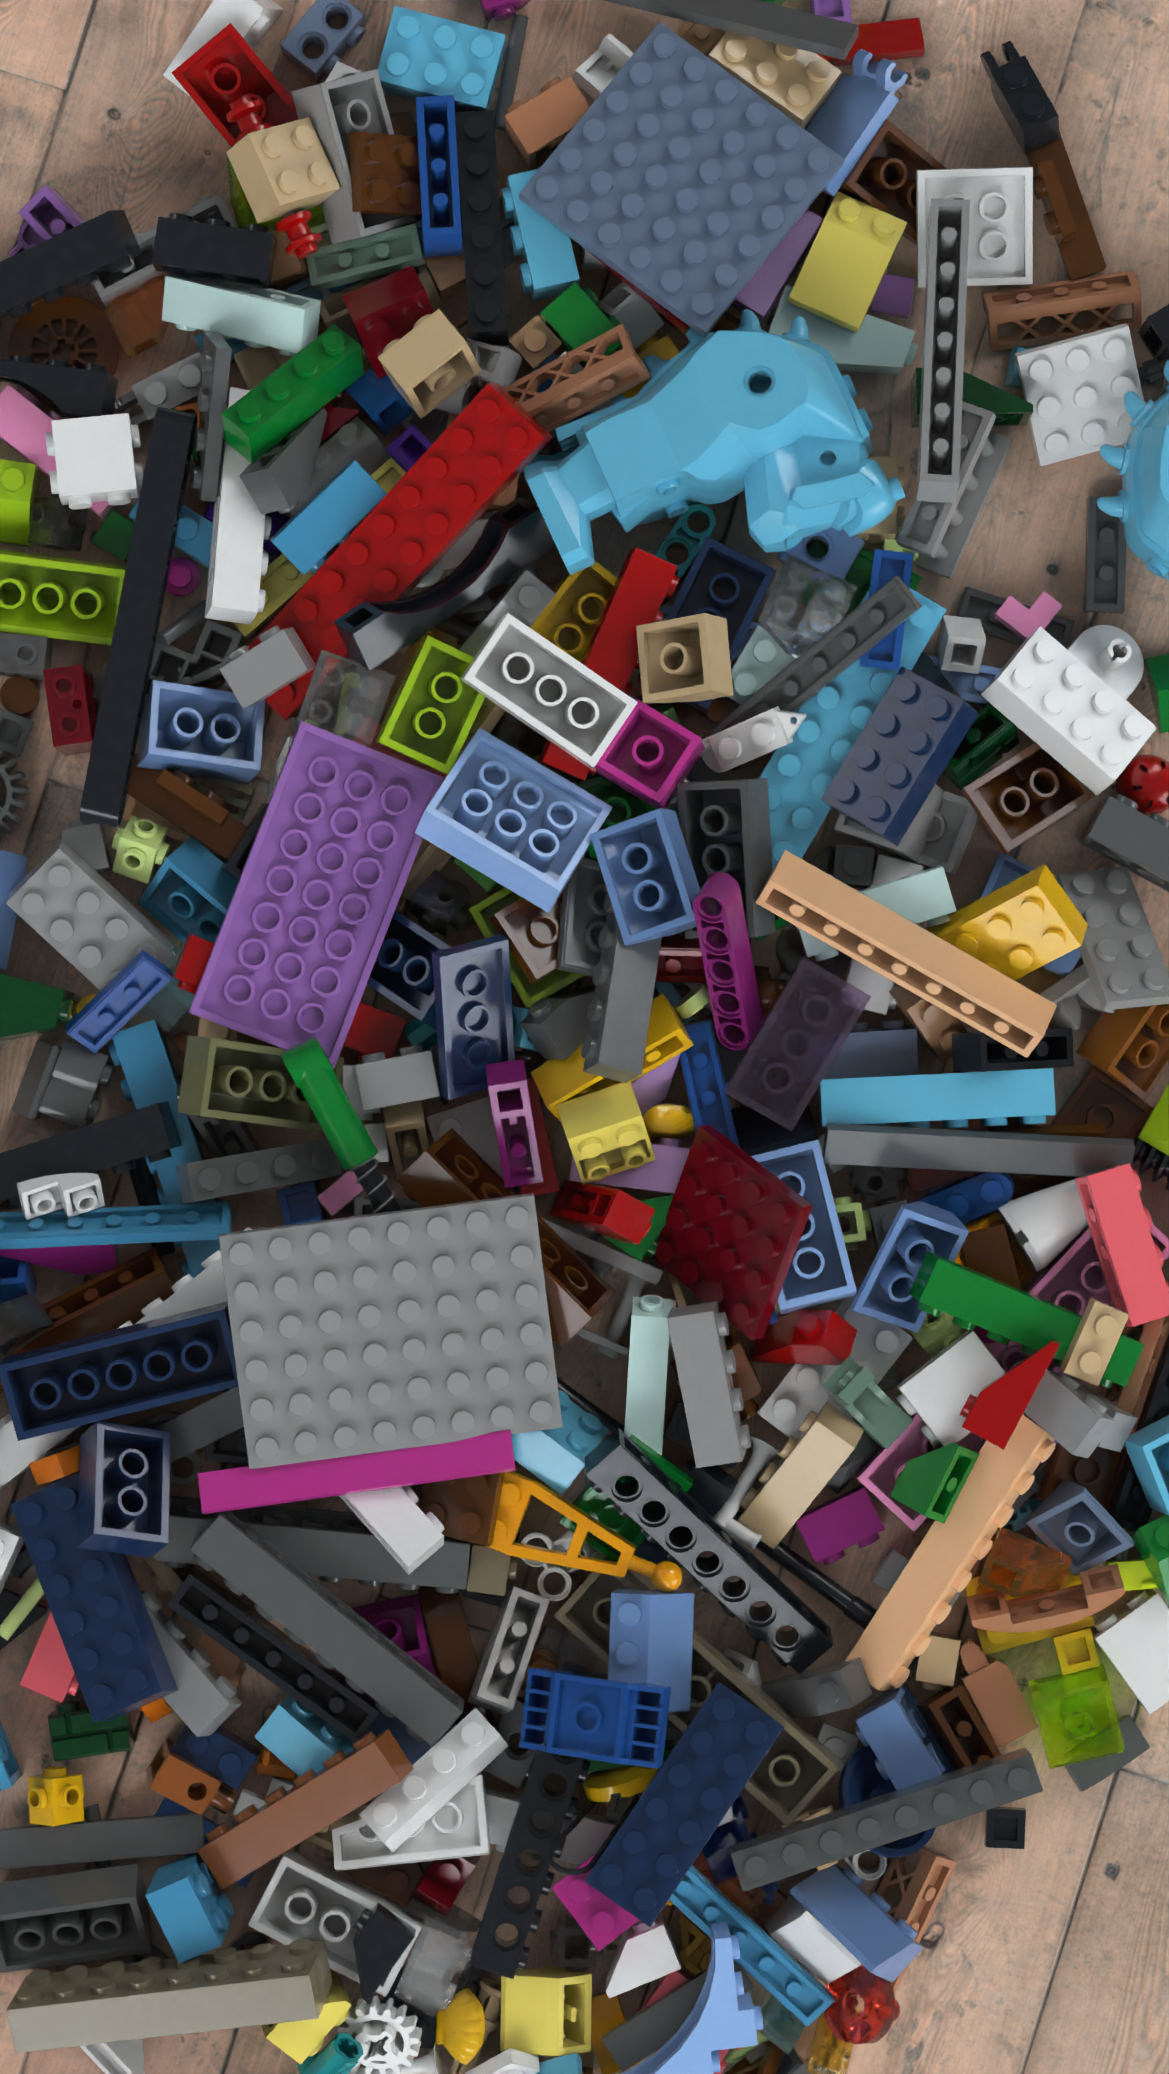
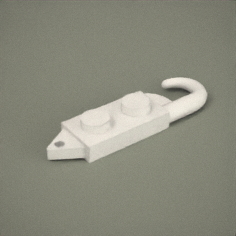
M779 706L702 739L705 749L700 757L703 758L711 770L718 773L728 771L794 742L792 737L806 718V714L783 711L779 709ZM793 717L797 718V723L793 721Z

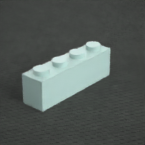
M169 273L165 275L162 320L175 323V327L180 330L195 331L200 329L219 332L224 339L236 338L244 340L245 345L253 348H264L267 346L277 348L280 354L293 357L318 337L321 300L258 285Z
M941 865L859 890L860 893L915 924L926 921L928 927L950 921L948 914L957 911L944 868ZM798 928L807 957L815 955L816 961H821L839 955L837 949Z

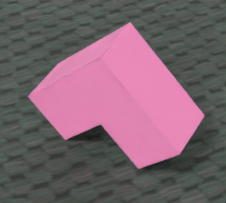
M1043 591L1030 609L1010 595L993 617L1025 641L1040 626L1045 629L1063 605L1045 591Z
M348 1171L320 1194L317 1199L334 1216L354 1200L355 1197L363 1193L364 1189L361 1184H356L358 1179L354 1171Z

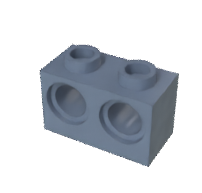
M316 0L280 44L283 56L319 83L324 76H329L337 61L342 62L340 56L347 47L354 48L365 35L366 30L364 27L366 23L364 14L347 0ZM341 15L348 19L347 25L338 30L330 28L328 26L329 20L334 16ZM311 45H319L324 48L323 54L317 59L307 58L304 52Z

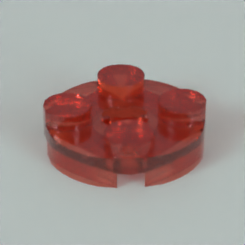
M863 1965L827 1985V1989L834 1995L835 2001L824 2011L825 2019L833 2034L844 2042L873 2044L886 2035L892 2022L899 2017L900 2006L895 1999L890 1981L870 1973ZM860 1994V1998L864 2000V2010L857 2013L855 2007L858 2005L857 1996Z

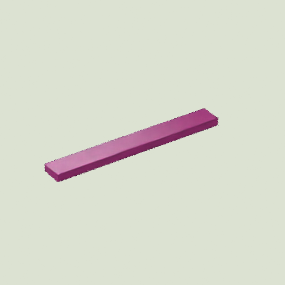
M503 1430L450 1443L249 1469V1466L197 1474L201 1510L203 1514L510 1472L516 1471L511 1432L510 1430Z

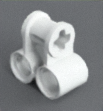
M568 1529L551 1541L545 1533L532 1530L522 1535L518 1543L527 1544L530 1539L540 1538L544 1540L547 1549L567 1552L574 1533ZM585 1541L582 1548V1556L597 1559L603 1557L601 1552L596 1551L594 1547ZM522 1558L526 1564L532 1567L543 1566L536 1576V1587L539 1593L550 1601L563 1600L568 1596L572 1587L569 1574L581 1570ZM552 1572L560 1573L564 1578L563 1588L556 1593H549L543 1587L545 1576Z

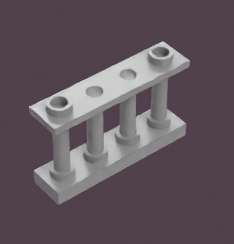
M962 401L960 478L956 503L916 501L915 497L896 540L899 546L920 553L916 563L917 567L952 579L1013 441L1008 436L991 431L996 419V415L992 411Z
M542 1218L577 1255L579 1252L593 1257L591 1265L594 1267L592 1270L603 1281L608 1272L612 1273L614 1267L628 1272L626 1280L629 1283L606 1336L604 1337L584 1327L576 1333L578 1336L597 1343L595 1351L613 1359H617L619 1353L627 1356L629 1347L619 1342L631 1317L633 1296L639 1297L643 1287L647 1289L650 1282L658 1285L663 1270L646 1262H639L632 1256Z

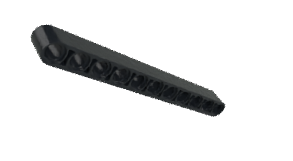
M158 407L155 414L82 795L80 821L119 828L123 818L194 446V433L198 421L196 413Z

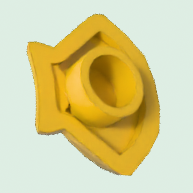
M659 1104L651 1107L643 1115L649 1139H656L657 1137L670 1139L685 1138L692 1134L695 1129L691 1109L681 1105Z
M464 1988L456 1993L445 2007H436L437 2029L435 2045H444L457 2061L467 2065L482 2047L485 2035V2016L483 2006L469 1988Z

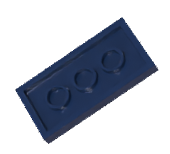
M501 934L432 952L441 1095L447 1100L488 1089L485 1065L515 1060L509 941Z

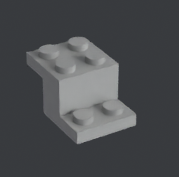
M935 784L898 846L842 814H839L834 830L838 833L871 843L887 855L923 865L927 868L941 865L944 868L945 874L955 877L978 815L967 798L944 791Z

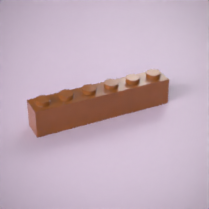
M389 1729L377 1736L372 1731L368 1732L352 1744L355 1748L353 1751L346 1755L342 1749L322 1762L325 1768L315 1773L313 1768L308 1769L293 1780L296 1785L288 1791L283 1786L277 1788L263 1799L266 1804L257 1809L252 1804L234 1816L237 1821L236 1823L228 1827L223 1822L206 1833L205 1836L208 1841L197 1852L222 1890L401 1782L414 1767Z

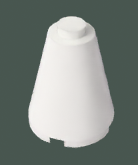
M1075 1179L1010 1200L1007 1204L997 1209L1001 1218L1005 1220L1008 1230L1015 1237L1020 1249L1036 1272L1048 1266L1089 1225Z

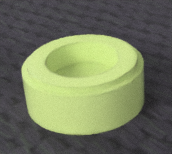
M705 984L698 986L675 1005V1010L683 1019L691 1017L710 1001L707 986Z

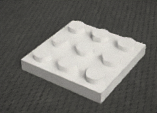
M1033 167L916 170L918 288L925 287L927 228L931 198L970 200L967 286L1033 284Z
M1126 323L1014 353L1024 400L1033 404V413L1029 419V425L1037 462L1040 466L1099 451L1100 447L1104 444L1118 446L1124 444V442L1127 443L1128 436L1133 427L1130 425L1132 419L1125 409L1124 395L1128 391H1133L1142 400L1144 398L1130 330Z

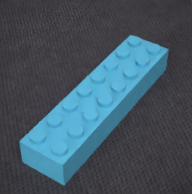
M869 588L858 607L868 599ZM909 588L922 605L918 611L905 620L899 670L903 666L911 671L947 609ZM860 658L797 710V713L806 714V718L793 735L792 739L794 742L774 750L758 777L768 778L772 868L775 867L785 850L801 859L831 809L829 805L821 800L822 796L899 671L860 666ZM793 717L795 723H797V718Z

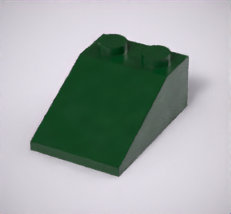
M922 368L915 369L910 382L911 428H919ZM963 372V402L992 411L996 415L993 426H1025L1033 413L1032 403Z

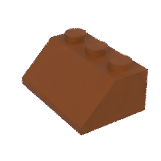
M1169 1004L1116 1009L1115 1013L1103 1012L1091 1031L1085 1036L1076 1053L1090 1065L1096 1067L1145 1102L1169 1067Z

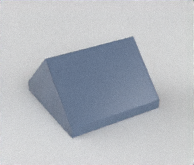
M1066 1479L1056 1487L1026 1520V1524L1075 1576L1079 1572L1086 1571L1133 1547L1135 1543L1130 1535L1085 1487Z

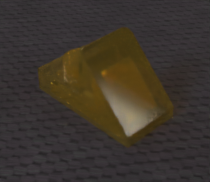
M833 2002L818 2017L813 2040L805 2054L807 2072L813 2074L847 2073L861 2014L860 2010Z

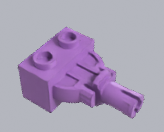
M44 185L18 212L25 219V222L19 231L18 244L8 254L12 257L86 221L57 190Z

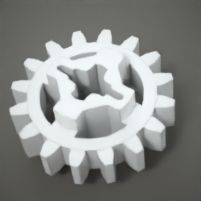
M373 1996L371 2004H367L362 1998L358 1999L356 2008L351 2006L347 2018L338 2026L337 2031L339 2033H350L352 2038L361 2043L364 2055L358 2060L354 2068L360 2064L365 2065V2074H370L373 2068L379 2069L380 2074H386L389 2068L396 2074H399L403 2064L410 2067L414 2056H418L422 2028L416 2027L418 2018L416 2015L408 2017L405 2015L408 2007L405 2004L398 2009L393 2007V1998H389L386 2004L380 2003L378 1996Z

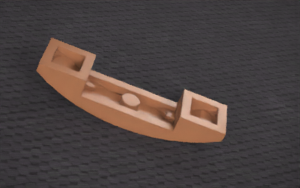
M1114 1564L1079 1572L1081 1584L1011 1600H1006L1003 1589L965 1597L972 1626L995 1632H1032L1051 1629L1084 1619L1103 1610L1126 1594L1118 1565Z

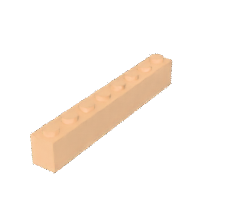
M787 850L784 851L773 868L755 902L1028 1058L1043 1038L1057 1007L1055 1003Z
M1023 1413L1004 1450L986 1440L945 1524L934 1521L845 1660L860 1657L869 1684L877 1690L891 1691L898 1689L907 1680L910 1674L909 1665L915 1656H920L928 1647L931 1641L929 1634L935 1625L942 1623L950 1613L951 1605L949 1603L956 1592H961L968 1585L972 1578L971 1569L977 1560L983 1559L993 1545L991 1538L998 1527H1003L1010 1520L1014 1512L1012 1505L1019 1494L1023 1495L1029 1490L1035 1479V1476L1032 1474L1039 1463L1045 1462L1053 1453L1056 1446L1054 1443L1055 1439L1025 1413Z

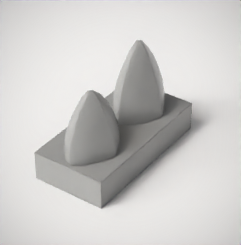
M1084 964L1039 994L1057 1005L1050 1022L1062 1028L1079 1029L1081 1023L1079 1002L1082 1000L1093 1008L1102 1011ZM1116 1009L1105 1010L1103 1012L1115 1013Z

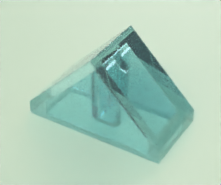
M772 1995L761 2010L763 2030L757 2031L788 2054L792 2051L806 2025Z

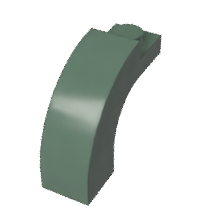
M848 1356L822 1384V1387L854 1422L865 1429L864 1431L883 1449H888L914 1420L873 1381L876 1378L875 1375L865 1366L861 1367Z

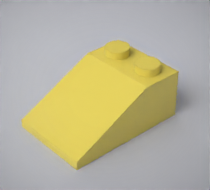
M837 191L787 302L858 333L898 249L908 222Z

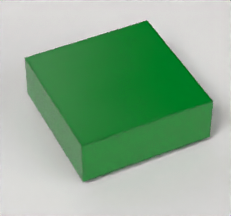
M111 509L91 542L126 563L134 523Z

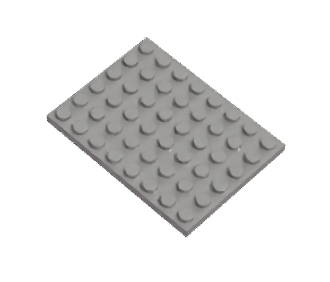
M533 1193L219 1234L249 1469L450 1443L503 1430H510L511 1434L563 1427Z

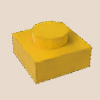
M1090 1627L1051 1637L1062 1675L1100 1666Z

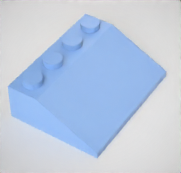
M479 727L425 809L415 833L549 913L591 845L590 834L600 830L613 807Z

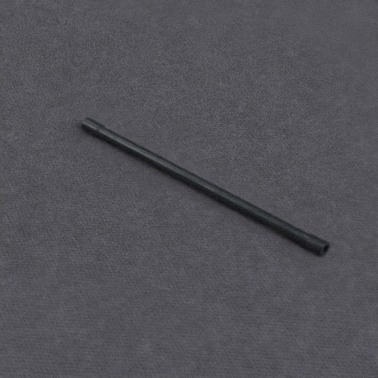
M557 1377L558 1390L566 1393L570 1400L584 1411L595 1415L601 1424L609 1429L605 1437H609L618 1428L624 1432L625 1427ZM662 1455L665 1459H667L669 1462H671L672 1464H674L676 1467H678V1468L680 1469L679 1466H677V1465H676L675 1463H673L671 1460H669V1459L666 1458L664 1455ZM737 1511L733 1519L737 1521L741 1512ZM761 1540L756 1545V1548L842 1610L845 1616L864 1630L877 1612L875 1608L860 1597L852 1595L781 1541L775 1549H772Z

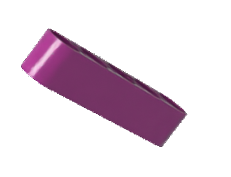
M715 872L709 876L694 899L693 911L716 1035L722 1045L736 1051L747 1047L761 1024L763 1015L739 884L731 875Z

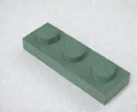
M416 223L320 247L316 253L306 257L311 286L315 292L397 272L411 265L417 267L426 264L420 232Z

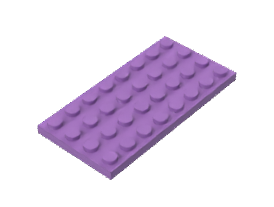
M300 721L188 1012L285 1050H289L316 1036L332 1067L335 1068L423 838L417 835L415 831L425 809L446 778Z

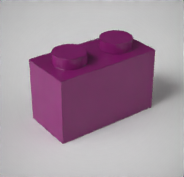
M863 1485L803 1513L796 1521V1525L815 1563L823 1560L825 1565L843 1558L846 1555L844 1549L856 1543L859 1548L874 1543L880 1539L878 1532L885 1530Z

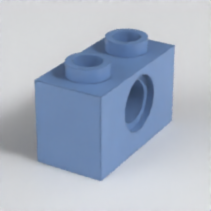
M829 528L802 538L796 546L787 551L777 552L779 553L777 559L791 568L797 569L800 565L813 572L810 577L826 587L831 588L832 584L840 587L860 552L864 541L856 536L849 537L844 530L836 531L834 528ZM819 540L826 545L827 554L822 558H813L807 553L806 545L810 541Z

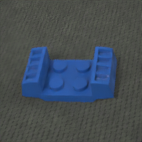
M528 1668L519 1747L617 1764L660 1768L663 1766L671 1687L651 1683L635 1684L574 1675L569 1671Z

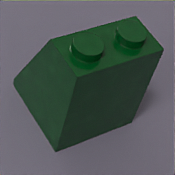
M0 973V1042L65 1030L67 1023L76 1016L78 1001L73 1000L75 993Z

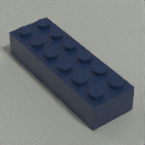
M223 1302L6 1356L0 1362V1378L18 1441L238 1387L228 1303Z
M76 1473L10 1504L92 1720L93 1722L112 1721L178 1691V1688L126 1554L77 1548L79 1473Z
M718 1682L585 1879V1882L651 1927L784 1727Z

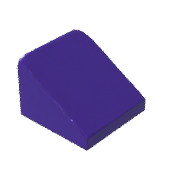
M411 424L385 449V452L407 473L432 443Z

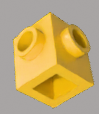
M51 1766L43 1768V1774L29 1776L27 1801L29 1804L30 1823L54 1827L84 1821L83 1798L85 1792L82 1774L68 1773L66 1766Z

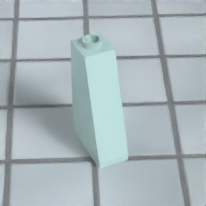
M785 285L768 333L781 336L783 333H788L793 319L796 316H801L808 326L809 341L826 349L833 357L839 371L900 375L904 364L912 365L919 346L912 342L916 331L866 314L858 333L787 302L793 287Z
M657 1295L633 1296L624 1433L628 1437L634 1435L662 1456L670 1334L667 1317L671 1310V1299H665Z

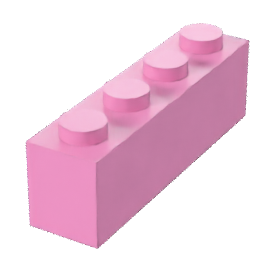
M7 385L0 394V439L30 463L36 464L50 478L49 471L56 470L55 456L48 457L45 433H52L51 420H61L63 418L53 410L48 415L36 407L39 400L22 386L16 391ZM108 501L92 502V507H89V509L105 520L110 510H113L116 505H109Z

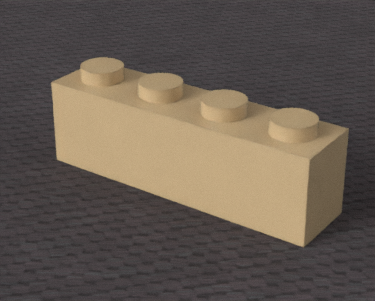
M828 1402L825 1403L818 1414L813 1410L809 1412L798 1428L802 1431L799 1438L796 1439L791 1436L778 1453L782 1457L780 1462L776 1465L771 1461L758 1479L762 1483L757 1490L751 1486L739 1505L743 1508V1511L737 1521L758 1535H763L760 1540L772 1549H775L853 1452L865 1430Z

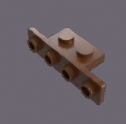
M1059 131V139L1027 153L1026 156L1030 167H1033L1034 194L1037 200H1042L1046 211L1043 214L1046 229L1050 236L1054 235L1069 280H1076L1104 271L1106 263Z
M135 753L127 794L227 859L247 828L246 825L229 815V811L224 809L227 802L210 790H207L203 795L192 788L194 780L176 768L171 774L165 769L162 771L137 767V754Z

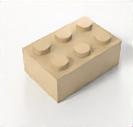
M728 31L708 55V58L804 129L820 110L842 73L841 70L816 53Z

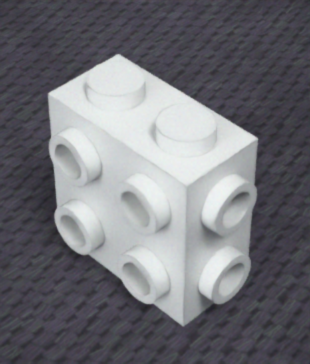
M129 413L51 420L52 433H45L48 457L55 456L56 470L49 471L52 494H59L62 505H69L70 509H86L92 507V502L108 501L109 505H125L131 502V498H139L138 486L142 485L144 470L142 462H135L134 448L141 447L138 424L131 425Z

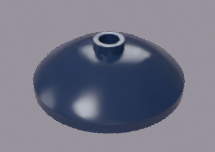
M870 1745L867 1747L862 1746L855 1750L843 1766L838 1786L840 1809L896 1791L891 1780H885L879 1773L875 1764L877 1757ZM936 1827L870 1849V1851L888 1858H899L913 1854L928 1843Z

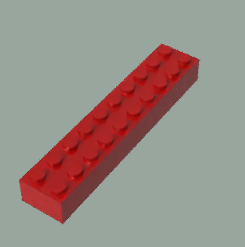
M498 383L486 384L259 634L260 636L277 625L281 630L293 627L317 666L264 699L284 720L291 719L290 717H297L335 676L336 671L342 668L350 659V655L334 621L365 600L384 602L406 598L553 438ZM258 637L249 645V650L261 643Z

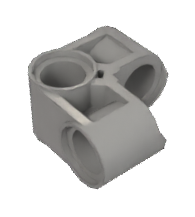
M463 337L470 347L481 372L439 404L436 409L459 415L470 403L474 392L478 388L483 389L487 383H498L502 388L513 383L523 361L522 357L509 348L490 345Z

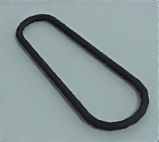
M638 1794L632 1796L631 1804L587 1866L580 1869L561 1867L553 1860L552 1853L598 1803L591 1801L549 1846L546 1856L550 1866L556 1871L567 1875H581L590 1871L639 1800Z

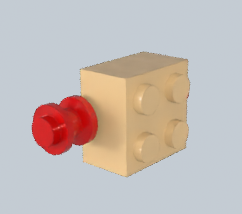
M251 96L236 100L230 104L231 111L226 114V118L229 123H237L241 133L236 138L237 143L226 153L257 223L283 216L284 219L279 221L275 228L279 233H286L290 240V244L285 248L287 255L296 254L298 259L308 257L319 250L317 244L323 238L320 233H311L307 223L312 218V214L307 209L319 206L341 188L312 122L307 117L273 127L271 123H262L258 114L263 108L261 100L252 101Z

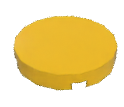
M632 1765L592 1772L586 1777L583 1784L586 1798L594 1802H610L609 1800H612L610 1794L620 1793L622 1798L631 1797L645 1791L659 1770L658 1768Z

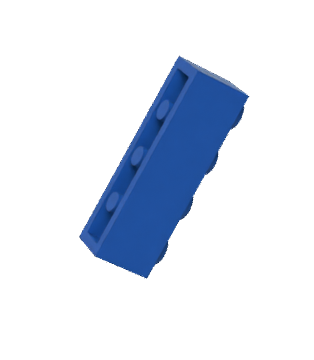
M454 95L416 97L424 257L462 256Z

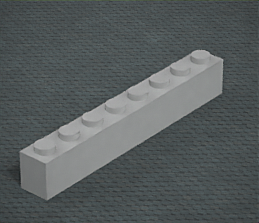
M931 198L927 228L916 501L956 503L958 493L970 200Z

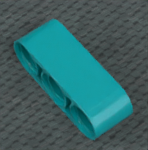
M703 504L692 505L682 514L654 555L669 562L666 553L670 548L680 547L686 551L688 555L687 560L680 565H676L678 568L675 576L679 577L676 589L692 567L706 537L711 538L715 530V515L708 506ZM695 515H701L707 519L709 527L702 533H695L689 529L687 525L688 520ZM665 597L661 605H664L669 598Z

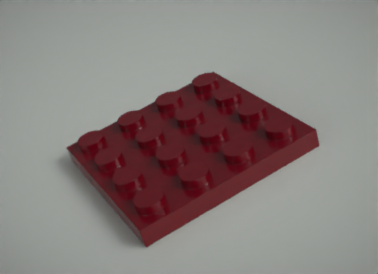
M710 1124L698 1126L666 1215V1224L658 1238L659 1243L656 1247V1253L652 1259L706 1303L717 1301L719 1312H725L728 1321L751 1340L763 1339L813 1205Z

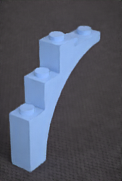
M727 1922L711 1923V1957L706 1981L693 2010L679 2030L656 2053L621 2074H713L721 2072L718 2050L758 2045L756 2031L763 2030L761 2007L753 2006L750 1992L744 1993L741 1971L734 1972L733 1960L740 1959L738 1936H730Z

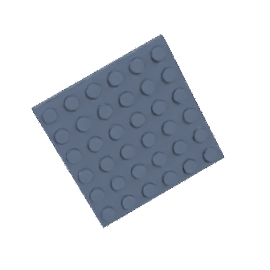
M659 22L519 193V199L705 338L843 166L845 159L663 23Z

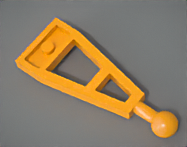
M514 1471L505 1472L493 1543L486 1547L509 1556L623 1578L627 1575L628 1570L650 1578L655 1588L661 1592L675 1591L681 1585L683 1576L677 1564L671 1561L655 1564L634 1555L637 1548L636 1545L540 1482ZM532 1495L577 1524L567 1552L515 1542ZM588 1532L620 1551L621 1554L618 1562L580 1555Z

